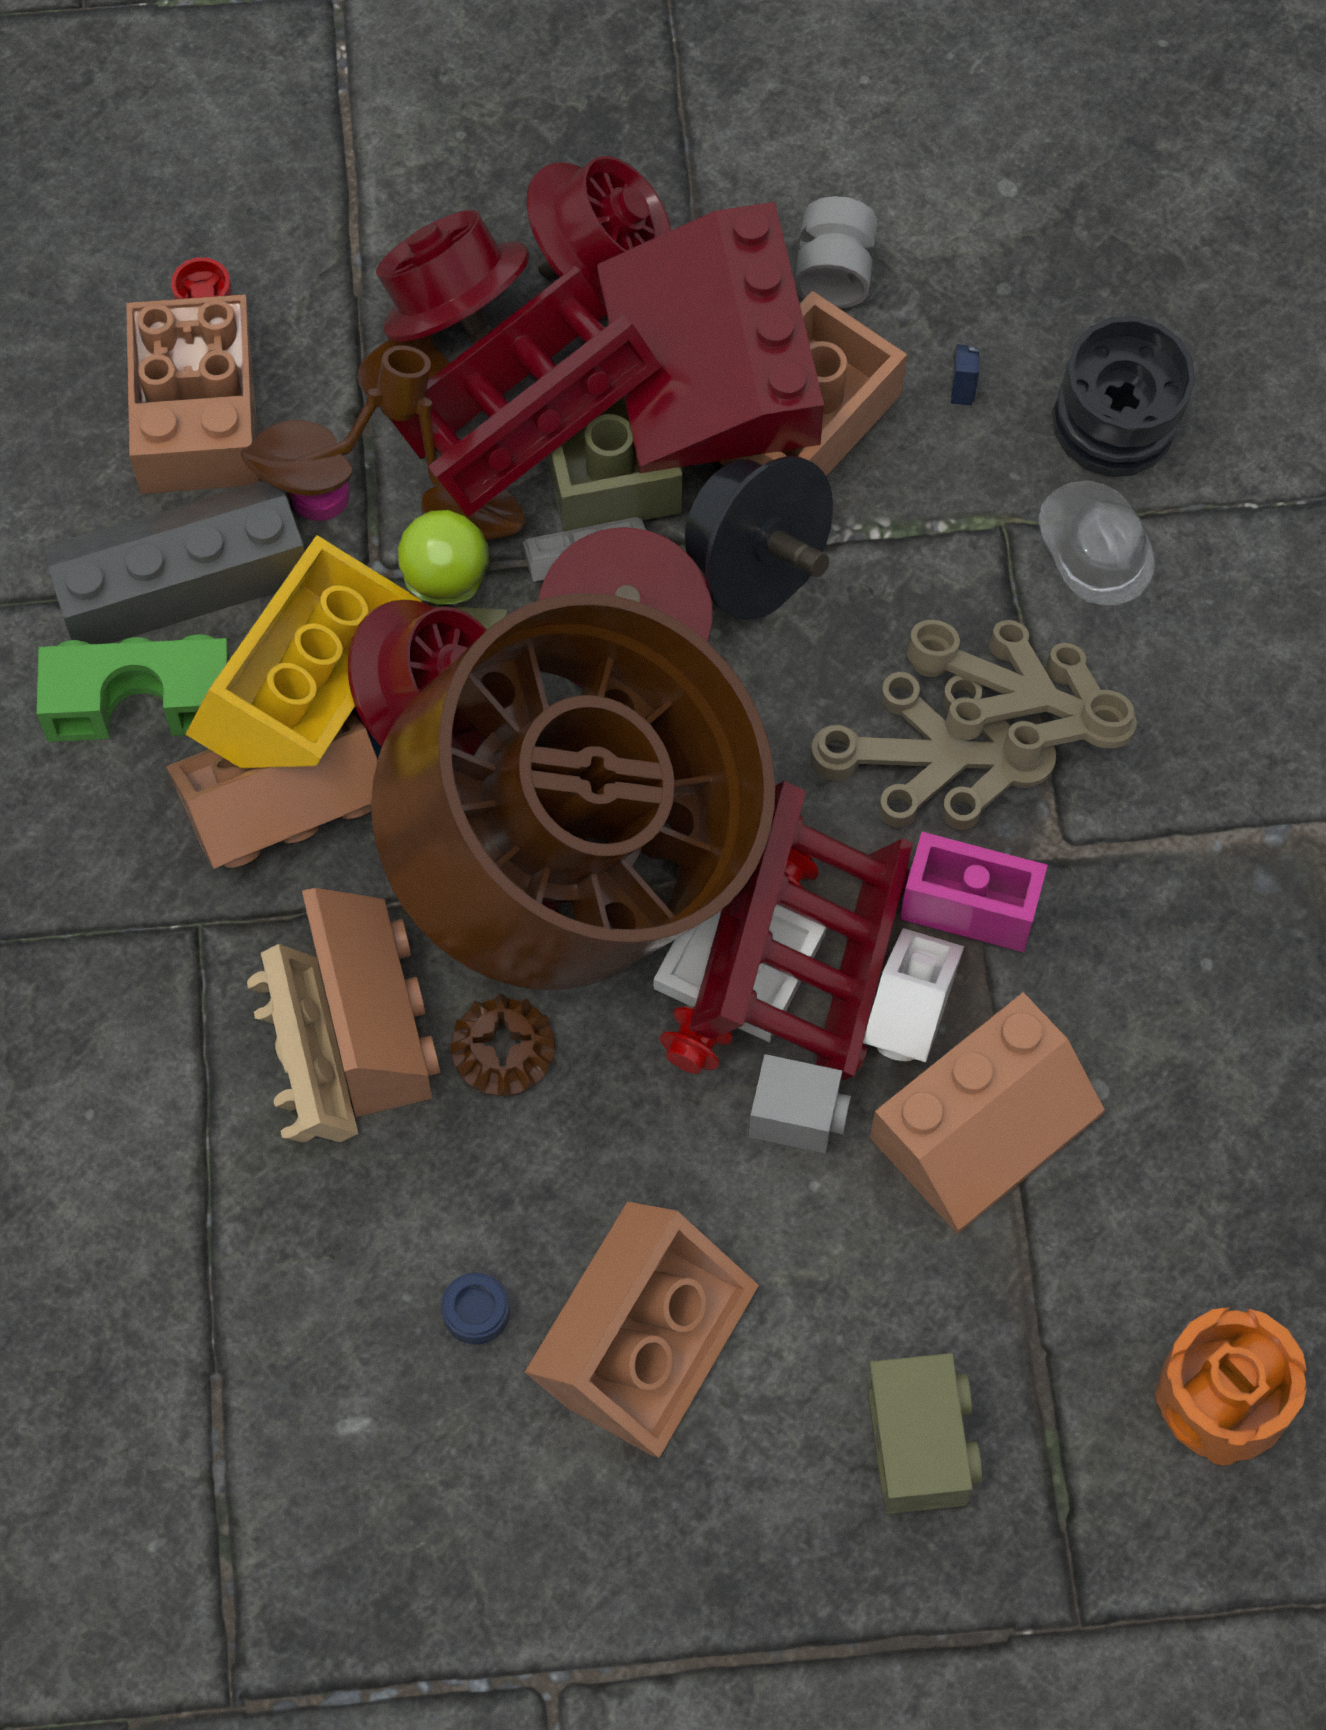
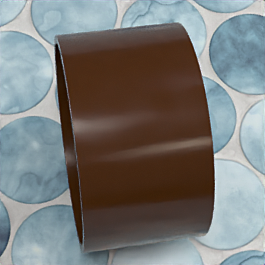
M565 594L527 604L506 615L481 635L405 707L389 731L378 757L371 799L372 825L382 867L394 893L412 920L434 944L466 967L493 980L530 989H571L598 983L615 976L713 917L733 900L755 871L765 850L774 813L775 778L769 741L754 702L729 664L708 642L677 619L643 603L606 594ZM540 672L558 675L583 685L581 696L569 697L548 706ZM455 711L459 719L467 727L479 731L485 738L473 755L451 747ZM665 822L670 825L671 829L663 826ZM575 836L608 840L607 844L593 843ZM640 852L653 859L665 858L680 864L678 879L667 906L632 867ZM542 900L559 903L571 902L576 920L547 908L541 904ZM609 922L612 924L614 929H610Z

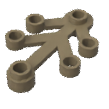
M924 620L913 627L906 653L912 668L917 673L927 677H936L948 671L1002 693V695L977 700L968 697L954 700L950 705L945 723L948 732L954 737L962 740H972L981 735L984 724L1047 711L1062 719L1037 725L1028 721H1019L1009 727L1004 743V752L1008 758L1020 764H1031L1039 759L1042 749L1049 746L1084 739L1094 746L1110 749L1122 747L1132 740L1137 727L1132 703L1118 692L1101 690L1086 666L1087 657L1080 647L1071 643H1059L1053 646L1045 670L1028 642L1029 631L1027 628L1014 620L1000 621L993 628L989 649L998 659L1010 661L1017 672L1015 673L959 650V635L952 626L945 622ZM1051 679L1057 683L1069 685L1075 696L1057 690ZM961 717H966V718H969V719H971V720H965V719H963V718H961ZM1019 741H1025V742H1028L1029 744H1023V743H1021V742H1019Z
M895 672L884 680L881 702L887 711L892 714L901 715L927 740L858 737L848 727L831 725L821 729L815 735L811 749V764L814 770L821 777L832 781L845 780L851 777L860 764L927 766L906 785H891L881 795L880 816L886 824L897 828L911 824L916 818L917 810L966 768L990 770L971 788L960 786L951 789L946 794L942 809L943 819L950 827L957 830H967L975 826L981 811L1010 786L1030 788L1044 782L1053 772L1056 762L1054 746L1043 748L1039 759L1031 764H1020L1008 758L1004 752V743L1010 725L1005 720L984 724L981 734L989 742H972L954 737L948 732L945 725L946 721L919 697L920 686L917 679L906 672ZM956 675L946 683L943 704L945 709L949 711L951 703L956 700L952 693L957 690H965L971 693L975 700L981 699L982 687L978 683ZM894 688H905L910 692L911 696L903 700L896 699L890 694V691ZM1019 741V742H1021V743H1023V744H1029L1028 742H1025V741ZM830 742H841L847 745L848 749L842 753H834L828 750L826 745ZM901 799L907 802L910 808L905 812L899 813L891 810L888 803L892 800ZM956 802H965L972 807L973 811L967 815H960L955 813L951 806Z

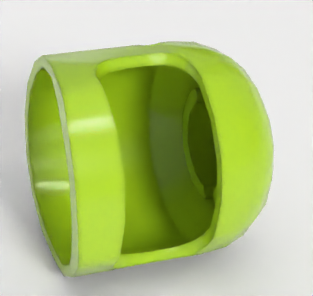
M450 510L429 511L415 518L403 531L398 546V563L406 587L420 599L437 605H456L473 598L484 580L489 564L488 544L481 530L466 516Z

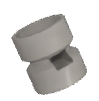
M825 197L810 203L803 211L800 235L801 249L798 252L795 273L796 291L803 299L811 291H814L839 309L862 303L869 295L873 261L870 253L874 250L877 217L874 211L863 202L848 197Z

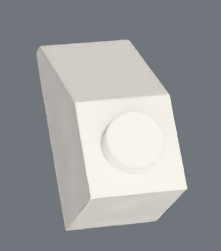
M903 928L883 970L863 1043L877 1047L881 1054L894 1060L911 1061L916 1059L926 1062L938 1031L964 946Z

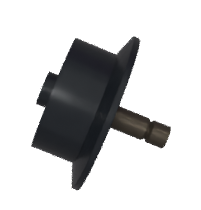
M797 456L780 457L764 465L754 460L742 459L725 465L704 484L695 498L687 518L685 548L686 553L694 560L700 571L705 573L710 596L721 611L731 617L742 620L764 617L780 608L807 582L811 575L820 577L826 572L829 566V557L823 551L830 534L833 517L832 491L826 475L813 462Z

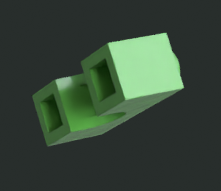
M196 634L187 636L182 640L151 641L146 638L133 637L124 639L120 643L89 644L84 641L70 640L62 642L58 646L39 647L37 716L47 742L110 739V719L114 708L123 699L141 693L152 694L161 698L172 736L185 735L209 688L231 658L227 638L215 639L208 635Z

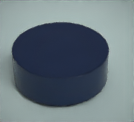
M483 1273L462 1275L449 1284L442 1297L441 1310L445 1326L451 1335L461 1342L474 1345L490 1342L503 1332L508 1323L510 1307L507 1293L501 1283L490 1275Z

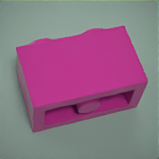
M921 832L905 888L900 919L1024 952L1048 865Z

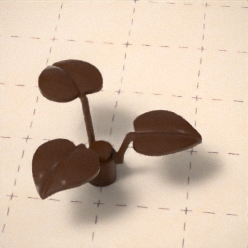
M429 335L405 342L387 340L373 350L359 367L358 383L363 392L368 395L367 401L349 434L342 442L337 443L334 434L317 423L307 420L283 421L259 433L248 447L241 450L242 459L248 468L259 478L286 492L310 496L333 492L345 485L352 475V466L343 455H347L353 450L376 407H380L384 415L398 421L409 420L416 414L419 415L428 466L437 459L430 416L432 401L425 397L428 380L450 364V362L437 349ZM428 468L429 479L436 487L428 489L423 494L421 500L422 513L450 510L464 515ZM507 488L468 517L481 530L485 540L516 534L521 529H524L525 525L523 510Z

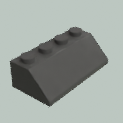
M264 480L42 547L71 640L84 641L89 644H110L276 593L305 552L285 493Z

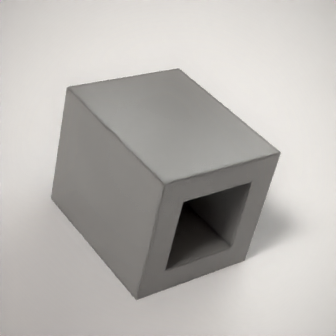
M764 1054L750 1115L749 1137L826 1154L830 1132L844 1133L851 1099L850 1095L839 1093L842 1070Z

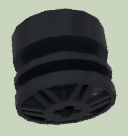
M1138 316L1111 317L1088 328L1074 344L1052 411L1055 436L1069 457L1085 469L1106 476L1135 475L1157 464L1171 447L1195 384L1193 360L1181 339L1162 324Z

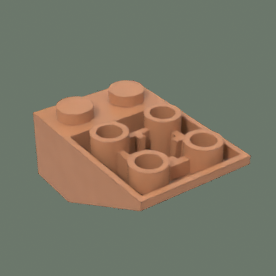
M246 294L126 303L129 455L140 494L241 487L260 482V478L248 468L241 456V450L248 447L258 436Z

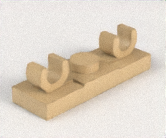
M277 944L261 952L265 971L252 975L248 979L247 984L248 989L263 994L270 992L271 999L269 1003L254 1011L255 1019L274 1024L277 1035L275 1041L276 1053L284 1066L285 1073H288L292 1089H286L274 1098L275 1107L289 1111L296 1109L298 1114L296 1122L282 1129L281 1135L282 1138L296 1142H307L315 1136L343 1142L357 1135L358 1130L317 957Z

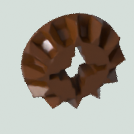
M500 993L492 1000L482 1003L474 1001L471 1009L461 1019H456L450 1048L454 1066L467 1084L486 1094L508 1096L530 1089L545 1076L553 1061L555 1040L547 1015H542L531 1005L527 998L522 1001L509 999ZM505 1023V1029L509 1031V1036L512 1040H521V1044L510 1046L509 1056H506V1066H500V1059L496 1056L493 1046H484V1042L495 1040L496 1030H499V1024Z

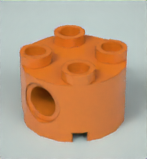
M1230 1307L1212 1309L1191 1321L1175 1341L1165 1359L1155 1391L1156 1402L1161 1409V1415L1175 1438L1197 1455L1207 1457L1212 1463L1222 1466L1232 1465L1241 1460H1250L1272 1448L1303 1406L1306 1395L1304 1373L1307 1371L1303 1351L1287 1328L1266 1313L1248 1309L1246 1312L1238 1310L1228 1311Z

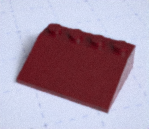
M775 202L713 211L597 264V274L608 325L624 314L633 323L662 366L624 396L640 473L821 445L824 402Z

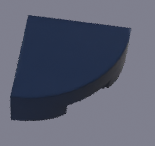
M956 344L951 404L971 405L972 401H975L980 370V350H977V347Z

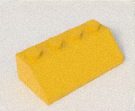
M316 535L209 688L185 735L239 768L317 766L355 707L348 680V653L352 637L359 623L373 609L390 601L414 600L422 602V600Z

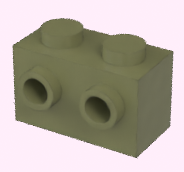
M952 1353L871 1361L866 1377L884 1514L967 1506L973 1490L972 1484L982 1482L978 1444L976 1441H965L962 1416L971 1415L972 1412L967 1374H955Z

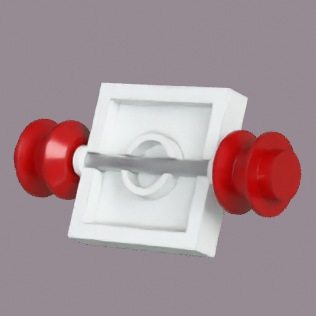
M792 847L784 871L788 874V881L802 887L800 885L801 880H815L819 875V869L812 861L813 857ZM779 905L775 906L769 927L773 934V940L814 958L826 935V927ZM721 910L713 917L674 940L654 978L655 990L689 1005L675 1008L673 1018L680 1025L678 1032H663L660 1036V1042L667 1049L665 1056L673 1065L693 1074H699L702 1069H717L720 1062L718 1057L712 1052L715 1045H729L733 1039L730 1032L709 1039L689 1030ZM761 963L753 989L756 991L758 999L787 1011L802 981ZM749 1023L739 1027V1029L769 1043L774 1036Z

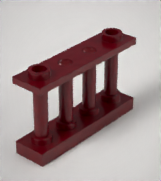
M576 265L428 380L425 397L432 401L430 416L434 435V447L441 456L427 467L467 518L662 367L633 323L624 314L607 327H604L598 321L606 315L605 307ZM579 336L585 344L556 365L550 358ZM531 373L537 381L508 403L502 395ZM484 411L489 419L460 440L455 432L480 412ZM416 414L413 418L404 421L389 418L420 459L423 458L425 450L419 415Z
M784 780L775 785V803L771 831L760 861L742 890L721 910L689 1030L713 1039L739 1028L745 1023H749L817 1054L815 1065L842 1070L841 1081L855 1076L866 1056L867 1044L863 1043L897 905L905 892L910 874V869L907 866L913 843L902 838L867 855L804 824V819L800 812L806 791ZM793 847L862 880L855 912L789 882L788 874L784 871L790 849ZM779 905L847 937L840 970L773 940V934L769 927L775 906ZM761 963L833 996L824 1029L757 998V993L753 986Z

